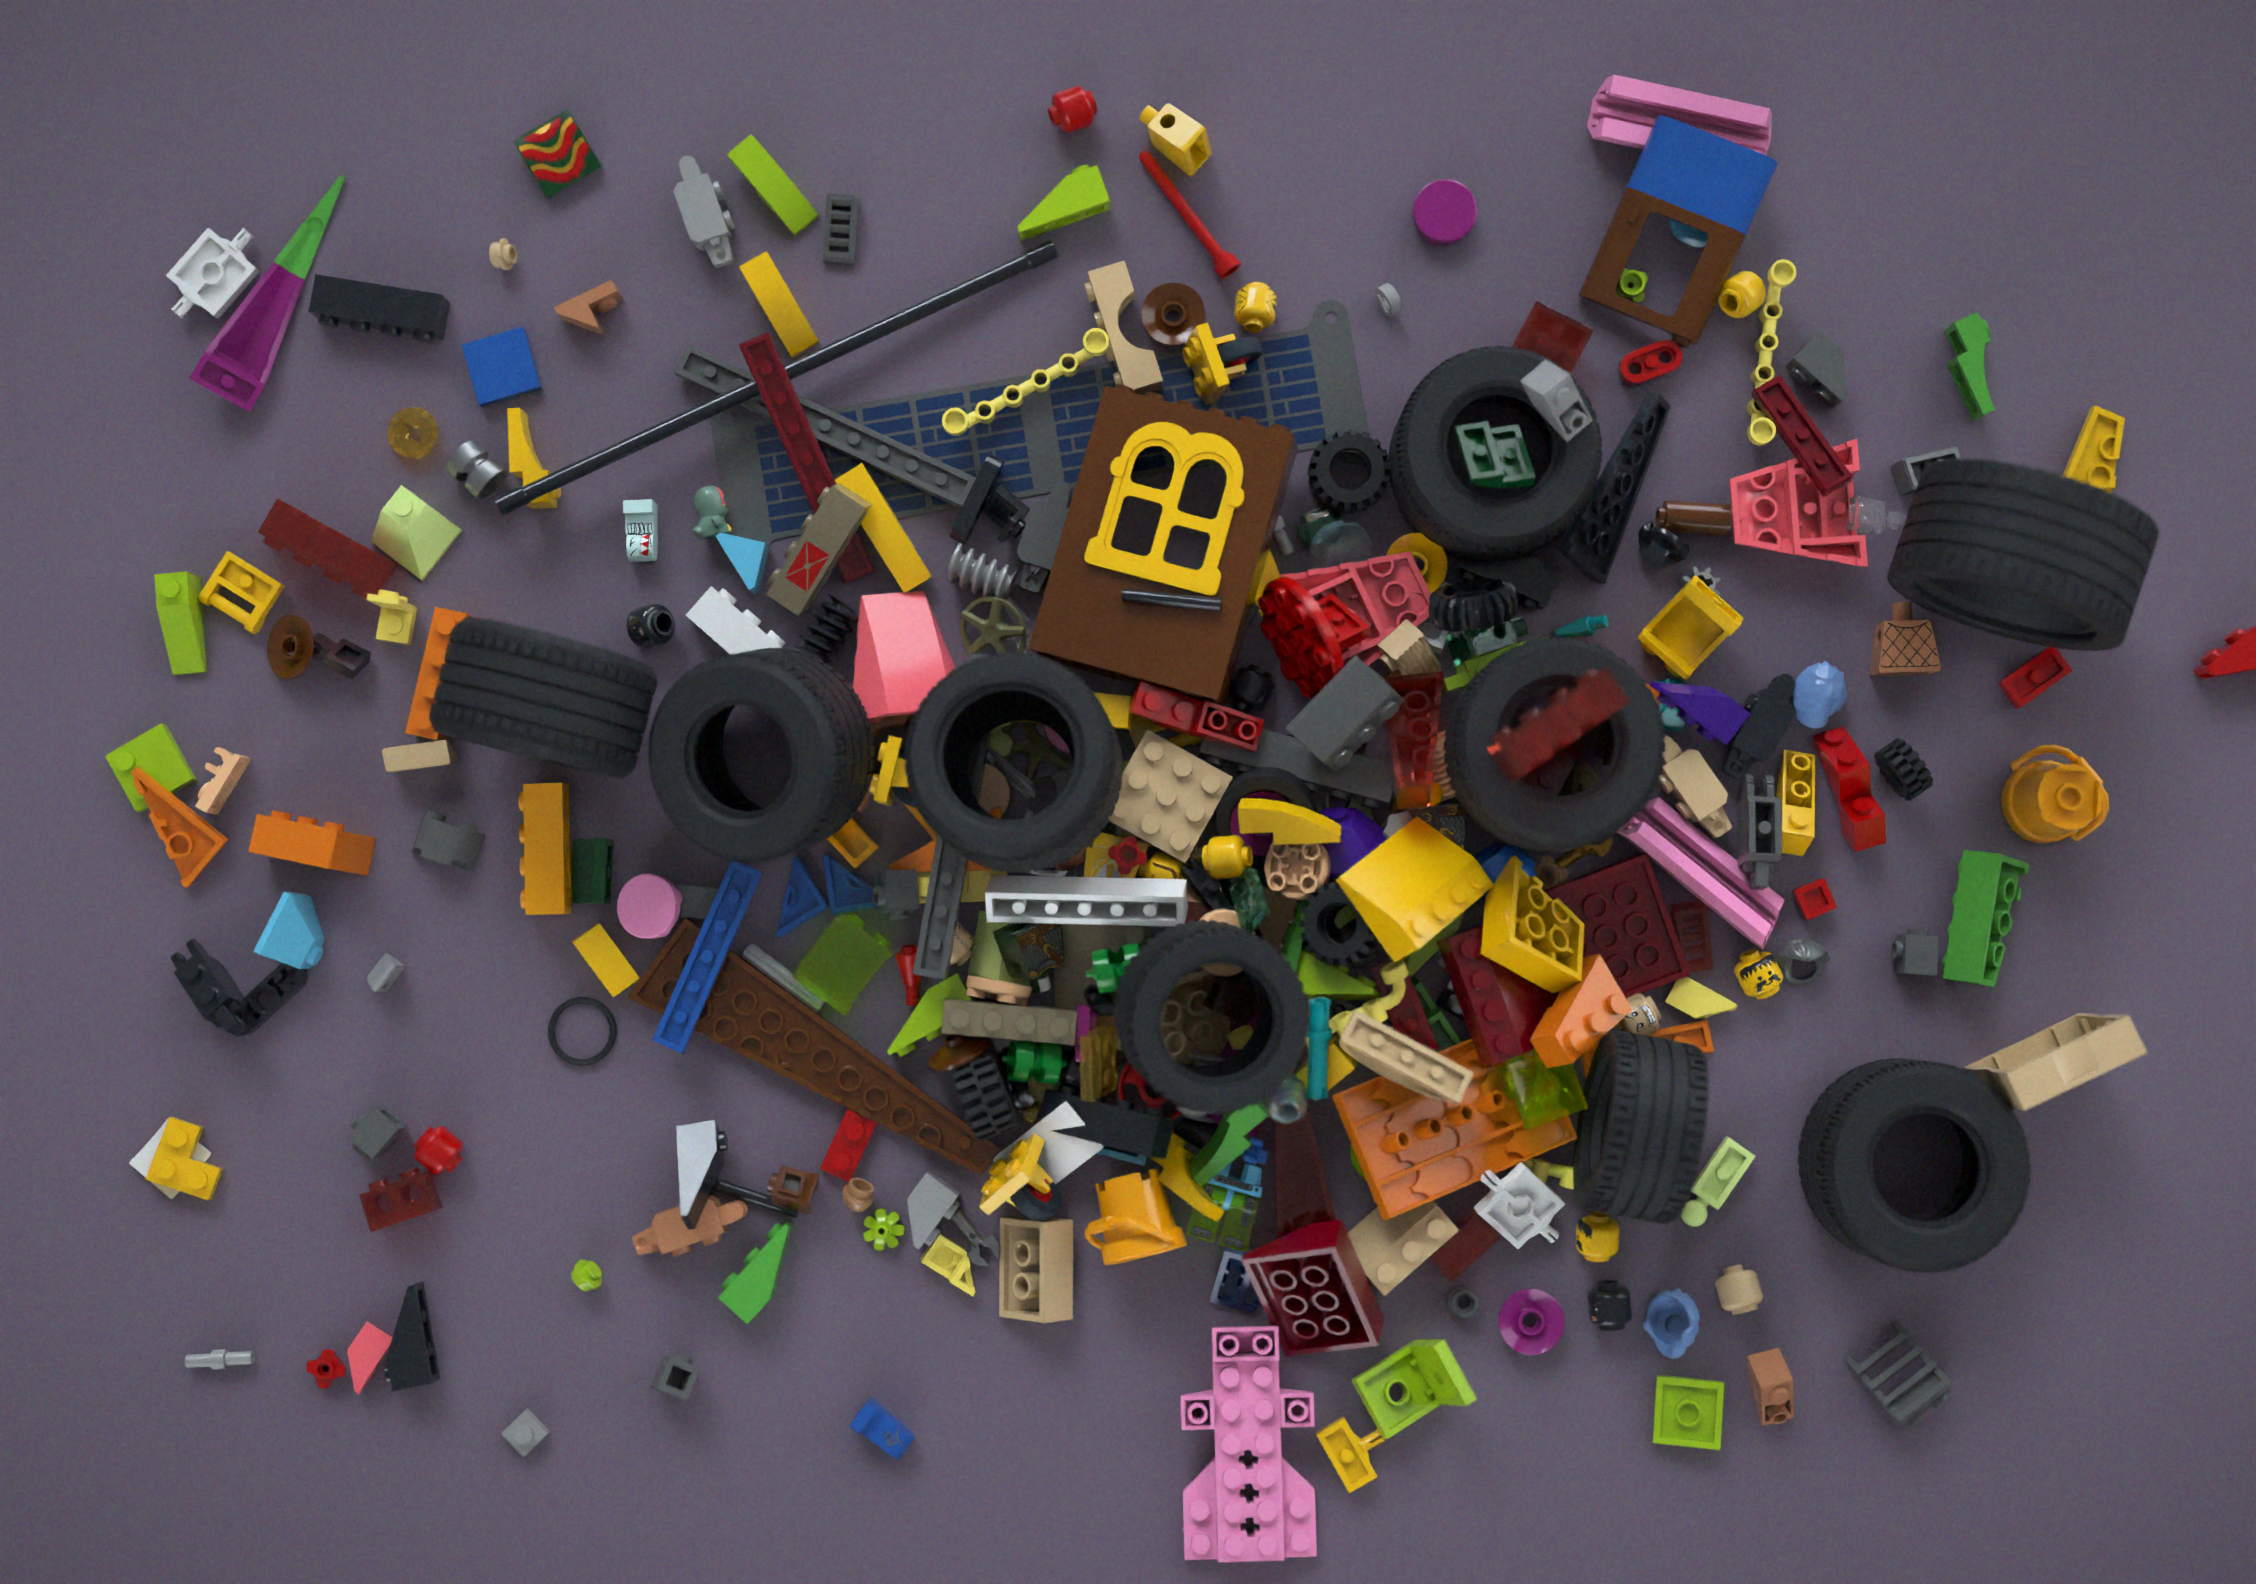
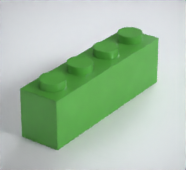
M1963 850L1962 859L1959 861L1957 868L1959 875L1957 891H1955L1952 899L1954 907L1953 917L1947 930V937L1949 939L1947 954L1942 961L1943 979L1995 988L2006 949L2001 941L2003 936L2011 932L2014 920L2010 916V909L2013 901L2019 902L2023 889L2017 887L2020 875H2027L2029 863L1999 853Z

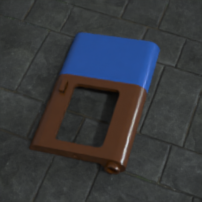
M1658 115L1578 296L1665 331L1672 336L1671 341H1674L1681 347L1688 348L1690 344L1697 345L1778 162L1764 154L1676 119ZM1651 213L1660 214L1705 232L1708 235L1705 248L1680 304L1672 316H1666L1622 298L1615 292L1645 221Z

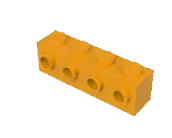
M565 783L523 784V792H519L518 796L519 809L523 811L524 824H520L519 840L521 844H524V857L520 858L519 866L521 876H525V889H522L520 893L521 907L525 909V915L572 914L569 785Z

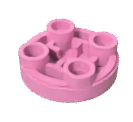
M651 873L637 875L631 878L619 893L617 900L619 921L623 928L635 937L644 939L666 937L678 920L683 896L681 891L670 880L661 875Z

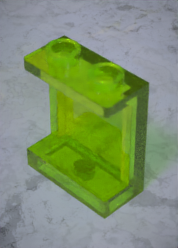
M842 911L839 912L792 971L795 979L844 1016L852 1008V1002L886 959H890L893 955L892 950L888 948L891 942L877 931L874 935H871L863 929L866 923L851 911L848 915H845Z

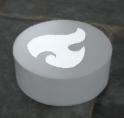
M1385 283L1375 289L1376 300L1388 317H1392L1402 311L1401 298L1391 284Z

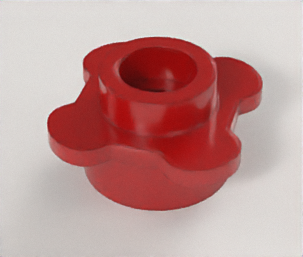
M1127 836L1123 843L1118 846H1111L1108 851L1109 857L1116 861L1118 872L1122 875H1128L1132 868L1137 865H1144L1147 861V855L1140 851L1137 846V839L1133 836ZM1126 852H1129L1131 854V857L1129 859H1126L1124 857V854Z
M325 1349L319 1358L310 1360L307 1363L306 1370L317 1379V1386L319 1388L326 1389L330 1387L331 1381L345 1375L346 1366L335 1355L334 1350ZM324 1366L329 1367L328 1372L324 1371Z

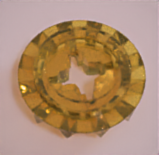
M407 407L394 414L389 421L387 438L390 446L398 454L418 459L424 454H429L433 446L438 443L437 438L440 429L435 418L428 411L419 407ZM407 423L416 429L421 427V430L418 432L421 442L413 438L407 440V437L410 435L409 428L406 426Z

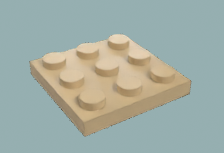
M1147 729L1123 772L1121 790L1118 791L1120 793L1117 804H1114L1115 810L1112 816L1108 817L1109 821L1179 861L1186 863L1233 777Z

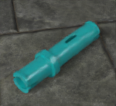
M1322 997L1315 998V1002L1314 999H1309L1310 1022L1309 1032L1306 1034V1037L1309 1038L1308 1086L1306 1095L1308 1098L1316 1100L1322 1099V1095L1323 1098L1328 1097L1329 1038L1332 1037V1028H1329L1330 1000Z

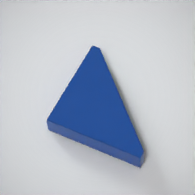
M822 855L831 915L877 908L872 900L873 888L829 855Z
M799 856L793 858L789 882L784 895L777 932L775 933L779 939L829 908L827 900Z

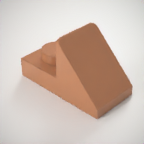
M610 280L555 306L554 309L564 322L605 335L595 313L614 309L617 306V302L623 300V297L615 283Z

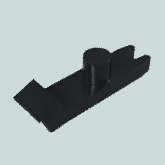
M1192 858L1188 862L1191 870L1185 864L1180 867L1183 878L1187 879V883L1210 912L1215 909L1241 912V908L1233 907L1220 891L1219 880L1209 877L1195 859Z

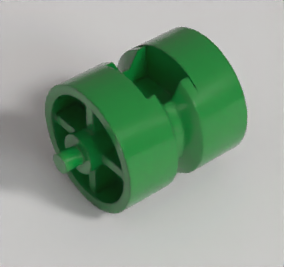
M1138 942L1119 946L1117 952H1114L1111 948L1092 951L1094 966L1091 967L1092 970L1085 972L1087 978L1093 977L1094 980L1096 979L1100 994L1116 991L1117 986L1121 982L1119 979L1125 973V966L1129 965L1130 958L1139 952Z
M1011 1039L1007 1056H1001V1062H1006L1008 1080L1015 1082H1029L1031 1078H1034L1036 1083L1056 1084L1060 1076L1061 1067H1066L1067 1064L1066 1060H1062L1059 1043L1038 1042L1037 1045H1034L1033 1041Z

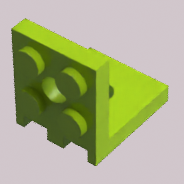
M1414 1339L1351 1379L1383 1439H1389L1440 1405L1468 1406L1477 1400L1444 1339ZM1394 1383H1398L1403 1390V1395L1397 1402H1394L1389 1396V1389Z

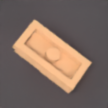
M220 747L215 748L214 752L222 757L223 764L222 766H216L212 763H206V770L216 776L202 786L198 793L199 800L195 807L205 813L216 815L219 814L251 761L247 756L233 754Z

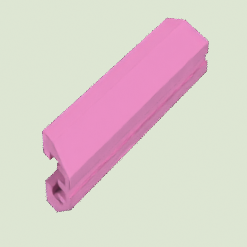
M1611 75L1604 80L1593 97L1590 108L1591 112L1587 122V128L1593 139L1643 149L1657 116L1663 115L1767 156L1771 140L1772 113L1770 108L1619 75Z
M1660 797L1649 800L1645 806H1642L1643 809L1639 814L1617 832L1642 853H1647L1649 859L1763 951L1778 920L1785 899L1769 886L1764 890H1751L1749 886V872H1744L1743 867L1738 866L1736 859L1692 823L1685 820L1681 814Z

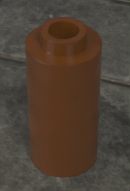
M1665 500L1662 506L1657 507L1656 526H1661V528L1672 533L1728 536L1732 524L1731 504Z

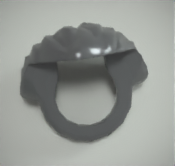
M1808 937L1787 940L1778 951L1775 960L1789 982L1795 985H1806L1819 977L1822 965L1830 960V956L1825 946L1814 942ZM1793 959L1804 962L1814 960V972L1803 979L1794 977L1791 974Z

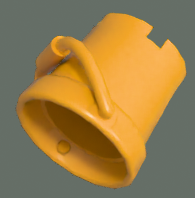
M2041 745L2027 751L2010 764L2014 772L2004 784L2001 795L2002 813L2010 828L2023 839L2038 844L2056 843L2071 837L2073 841L2077 842L2096 830L2105 821L2109 811V798L2102 785L2104 781L2082 756L2078 757L2070 749L2058 745ZM2042 753H2057L2072 761V764H2062L2052 760L2026 762Z
M1158 1169L1149 1170V1173L1143 1175L1137 1172L1106 1180L1104 1184H1095L1101 1219L1088 1224V1227L1085 1228V1238L1091 1245L1102 1251L1105 1266L1132 1261L1186 1246L1187 1242L1181 1227L1176 1226L1163 1185L1158 1181L1160 1175ZM1103 1232L1105 1243L1097 1239L1094 1234Z

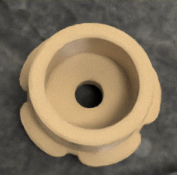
M505 238L490 245L489 256L493 267L510 270L517 261L515 246L508 244V240Z

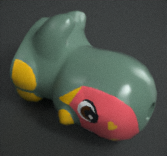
M712 485L700 488L693 498L694 507L700 520L698 525L692 529V533L701 540L716 538L715 536L719 533H731V527L725 521L728 508L725 504L723 492L718 487Z

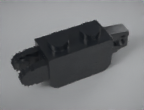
M1783 673L1773 678L1766 689L1757 691L1756 694L1750 693L1742 707L1750 713V716L1725 746L1729 751L1721 769L1722 772L1736 780H1740L1753 763L1770 759L1795 715L1793 704L1787 702L1793 691L1792 689L1795 688V680L1793 679L1794 677H1791V674Z
M192 938L186 943L187 948L192 954L190 959L187 960L179 952L170 957L177 968L174 974L204 1019L214 1023L216 1027H224L227 1032L239 1036L248 1028L239 1013L248 1006V1001L226 968L217 959L210 957L202 945Z

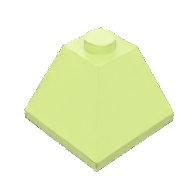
M401 485L381 510L371 542L423 581L462 530Z

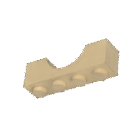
M1125 260L1088 271L1089 282L1085 283L1084 287L1089 303L1095 301L1098 312L1093 314L1096 326L1104 330L1109 338V347L1105 354L1108 362L1114 361L1117 372L1112 374L1114 383L1128 386L1134 390L1133 393L1140 395L1163 389V379L1154 351L1133 346L1124 338L1119 329L1118 323L1121 313L1134 300V288Z

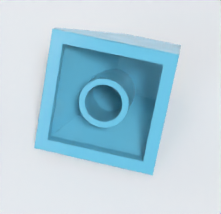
M283 892L253 952L298 969H310L311 966H315L322 957L323 948L321 947L325 939L311 896L302 893Z

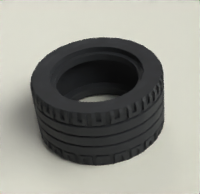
M1199 920L1198 922L1187 921V924L1179 923L1176 924V927H1168L1164 932H1158L1155 938L1147 940L1143 947L1140 946L1139 952L1130 958L1131 961L1129 965L1125 966V973L1120 977L1119 981L1121 982L1116 988L1117 997L1114 999L1116 1009L1113 1010L1115 1016L1114 1027L1117 1028L1116 1035L1120 1041V1047L1132 1067L1166 1099L1181 1105L1183 1108H1191L1195 1112L1204 1111L1208 1114L1212 1112L1222 1114L1223 1111H1228L1231 1113L1238 1109L1244 1110L1248 1105L1254 1106L1261 1100L1264 1101L1267 1095L1275 1093L1276 1089L1285 1083L1284 1080L1292 1075L1294 1067H1297L1299 1063L1297 1061L1304 1052L1302 1050L1307 1042L1305 1038L1309 1032L1308 1022H1310V1019L1307 1015L1309 1004L1306 1003L1307 996L1303 992V984L1298 980L1299 975L1293 970L1291 963L1285 959V956L1272 945L1252 933L1226 922L1214 920L1209 922L1205 920ZM1224 963L1241 967L1252 981L1258 999L1257 1022L1248 1042L1234 1056L1215 1065L1191 1066L1173 1059L1166 1048L1161 1029L1163 1007L1172 988L1186 974L1205 965Z
M1612 1030L1603 1036L1598 1044L1588 1072L1576 1131L1578 1138L1575 1139L1573 1162L1574 1194L1577 1203L1583 1209L1660 1224H1669L1676 1221L1680 1216L1695 1181L1707 1120L1709 1095L1708 1068L1705 1055L1699 1047L1693 1044L1619 1030Z

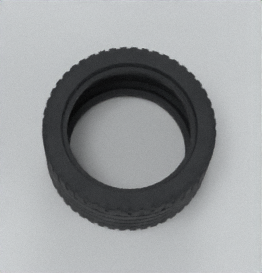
M1971 458L1939 460L1929 464L1922 470L1895 550L1896 552L1887 573V579L1897 593L1911 600L1916 605H1920V607L1944 618L1983 630L1984 632L2058 649L2106 651L2117 648L2125 639L2159 537V529L2155 521L2136 505L2130 504L2129 501L2119 498L2113 493L2106 492L2104 489L2093 487L2085 482H2079L2071 477H2064L2061 474L2046 472L2038 468L2033 469L2025 465H2015L2008 462L2001 463L1995 460H1974Z

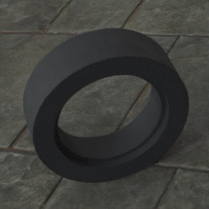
M1276 767L1250 769L1233 779L1222 796L1216 819L1219 836L1232 835L1230 827L1232 812L1240 799L1252 792L1260 790L1275 791L1289 799L1292 804L1317 812L1314 797L1301 779L1286 770ZM1253 855L1251 866L1264 869L1266 856Z

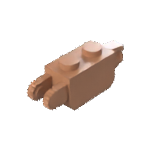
M710 1195L695 1229L688 1230L681 1218L680 1205L662 1211L655 1215L651 1227L632 1236L635 1250L638 1255L661 1251V1254L671 1252L672 1256L675 1257L692 1251L690 1245L702 1241L704 1246L723 1240L722 1233L730 1230L728 1224L739 1221L748 1214L749 1205L740 1199L721 1205L719 1198Z

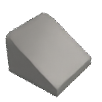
M385 953L367 976L371 989L374 992H387L404 970V965L390 954Z

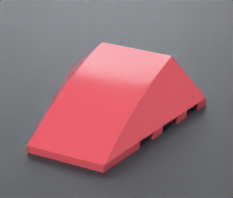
M1857 438L1832 447L1852 476L1860 471ZM1796 458L1729 479L1734 544L1868 567L1866 536L1858 535L1853 479L1850 483L1823 497Z
M1410 551L1370 558L1354 563H1343L1338 566L1315 568L1305 572L1280 575V577H1289L1298 582L1316 601L1333 593L1353 614L1355 613L1370 626L1371 637L1341 651L1344 666L1355 655L1369 666L1383 655L1377 645L1405 619L1417 627L1430 617L1428 606L1431 593Z
M924 591L906 592L905 594L900 592L862 595L860 597L856 636L857 649L854 657L855 670L852 688L855 690L854 693H857L858 698L862 701L861 704L864 705V710L868 714L866 716L870 720L869 723H879L886 716L915 714L916 710H919V705L923 698L927 697V693L931 688L935 687L941 678L948 676L949 672L956 669Z

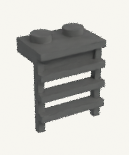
M1896 1320L1892 1323V1326L1899 1333L1895 1338L1859 1365L1851 1356L1845 1359V1361L1890 1413V1421L1901 1431L1906 1426L1910 1430L1922 1422L1925 1418L1922 1414L1932 1406L1936 1410L1948 1402L1951 1398L1949 1393L1951 1392L1952 1381L1948 1376L1944 1375L1934 1360L1932 1361L1924 1352L1921 1345L1917 1344L1908 1330L1904 1329ZM1906 1341L1913 1350L1871 1381L1865 1372ZM1920 1357L1926 1366L1885 1397L1878 1388Z

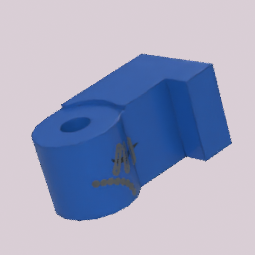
M872 1397L868 1399L849 1425L857 1433H862L874 1444H878L887 1454L895 1459H900L916 1438L908 1427Z

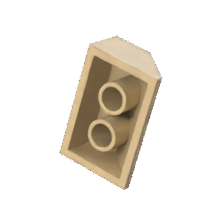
M1432 1200L1387 1220H1382L1380 1212L1376 1207L1347 1233L1365 1274L1385 1296L1459 1230Z
M1000 1217L999 1317L1039 1323L1073 1319V1219L1051 1217L1048 1220L1039 1222L1028 1217Z

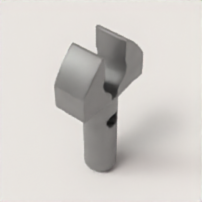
M961 1210L954 1212L951 1219L971 1243V1252L967 1254L968 1258L974 1264L989 1266L988 1261L980 1253L981 1247L979 1244L991 1248L993 1254L998 1258L1000 1255L999 1240L994 1234L989 1237L982 1236Z

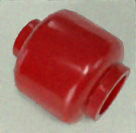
M1074 86L1053 94L1051 100L1052 107L1048 108V115L1052 125H1058L1065 133H1071L1090 126L1093 123L1094 115H1097V106L1092 93L1089 90L1085 91L1081 86Z
M430 1126L413 1145L416 1148L414 1152L415 1160L434 1175H438L444 1170L451 1173L463 1160V1157L459 1155L463 1149V1142L444 1126H438L435 1129Z

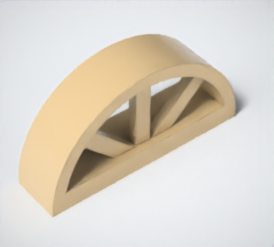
M1356 1009L1353 1011L1339 1039L1341 1048L1364 1066L1403 1087L1440 1101L1460 1103L1474 1074L1472 1071Z

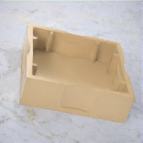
M2077 1013L1962 1069L1976 1075L1988 1083L1990 1087H1993L2001 1095L2000 1097H2003L2009 1104V1108L2025 1111L2144 1055L2147 1051L2129 1015L2110 1014L2100 1016L2089 1013Z

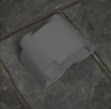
M428 810L427 815L422 818L411 853L473 872L485 835L476 832L477 825L458 820L457 826L445 822L447 816Z

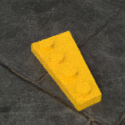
M2096 405L2091 407L2062 476L2077 479L2079 482H2085L2093 487H2099L2106 490V492L2112 493L2116 485L2117 476H2115L2117 459L2120 457L2125 418Z

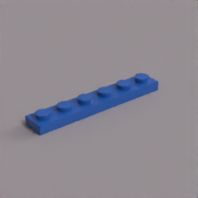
M731 860L652 1041L681 1054L685 1052L763 876V872L738 861Z

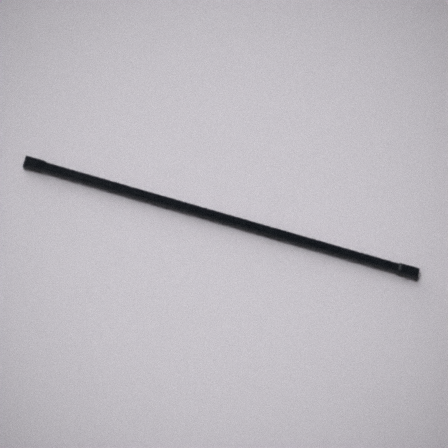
M1051 240L1037 245L1018 257L785 364L784 367L790 380L1017 274L1058 258L1057 251ZM755 380L746 382L525 486H519L494 498L495 503L504 516L529 504L540 496L760 395Z

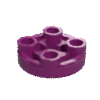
M1450 179L1433 181L1423 187L1415 199L1412 210L1413 222L1418 232L1431 245L1456 243L1465 238L1475 224L1477 218L1476 200L1471 191L1460 182Z

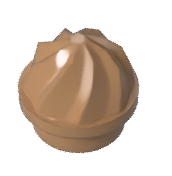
M861 1178L850 1179L849 1183L842 1190L843 1203L847 1209L855 1212L866 1210L874 1201V1186Z

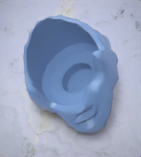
M1827 661L1808 666L1795 679V688L1792 689L1793 691L1790 695L1797 720L1809 728H1822L1827 724L1828 718L1840 711L1847 700L1848 691L1844 681V672L1839 671L1836 666H1831Z
M1680 1288L1672 1291L1665 1290L1658 1292L1657 1296L1650 1301L1646 1308L1643 1326L1646 1332L1651 1335V1338L1654 1339L1658 1350L1664 1356L1676 1359L1686 1351V1347L1694 1342L1695 1336L1699 1332L1698 1323L1700 1315L1695 1301L1690 1298L1688 1293H1682Z

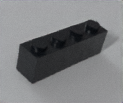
M315 274L308 312L319 320L318 323L329 327H338V324L342 323L350 325V328L356 331L369 332L370 328L380 329L382 334L401 337V333L413 335V338L416 340L432 342L433 338L444 340L450 302L442 294Z
M1059 1085L1058 1090L1045 1089L1038 1122L1067 1101L1086 1124L1084 1126L1053 1130V1132L1148 1157L1166 1159L1175 1119L1163 1117L1164 1110L1144 1106V1110L1139 1111L1134 1109L1135 1103L1115 1099V1104L1105 1102V1095L1087 1092L1086 1097L1077 1095L1078 1089Z

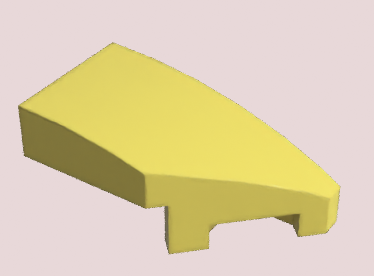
M1687 976L1675 982L1665 1001L1667 1005L1694 1019L1701 1018V1020L1726 1011H1734L1738 1006L1731 1000Z
M939 1233L930 1247H927L920 1261L973 1297L976 1292L966 1250Z

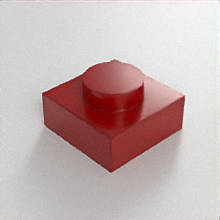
M1825 878L1817 879L1791 890L1804 920L1812 919L1837 908Z

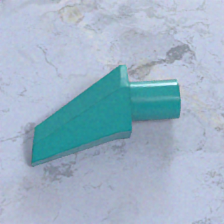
M1605 614L1593 618L1587 615L1558 627L1554 631L1557 637L1595 635L1596 630L1608 627L1609 621Z

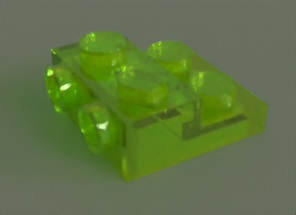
M1533 1049L1534 1056L1525 1058L1524 1054L1505 1060L1506 1065L1498 1068L1508 1099H1515L1525 1130L1588 1108L1573 1065L1567 1064L1546 1068L1535 1049Z

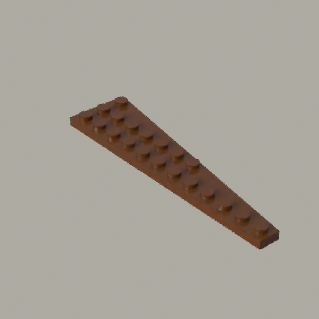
M685 918L627 998L663 1015L701 928L688 918ZM729 950L694 1031L982 1176L1001 1147L990 1139L981 1142L975 1137L967 1122L821 1015L804 1005L739 955Z

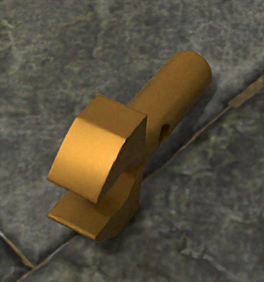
M1613 837L1608 838L1601 845L1587 844L1571 849L1558 858L1555 863L1560 868L1567 869L1589 853L1596 854L1598 858H1601L1609 852Z

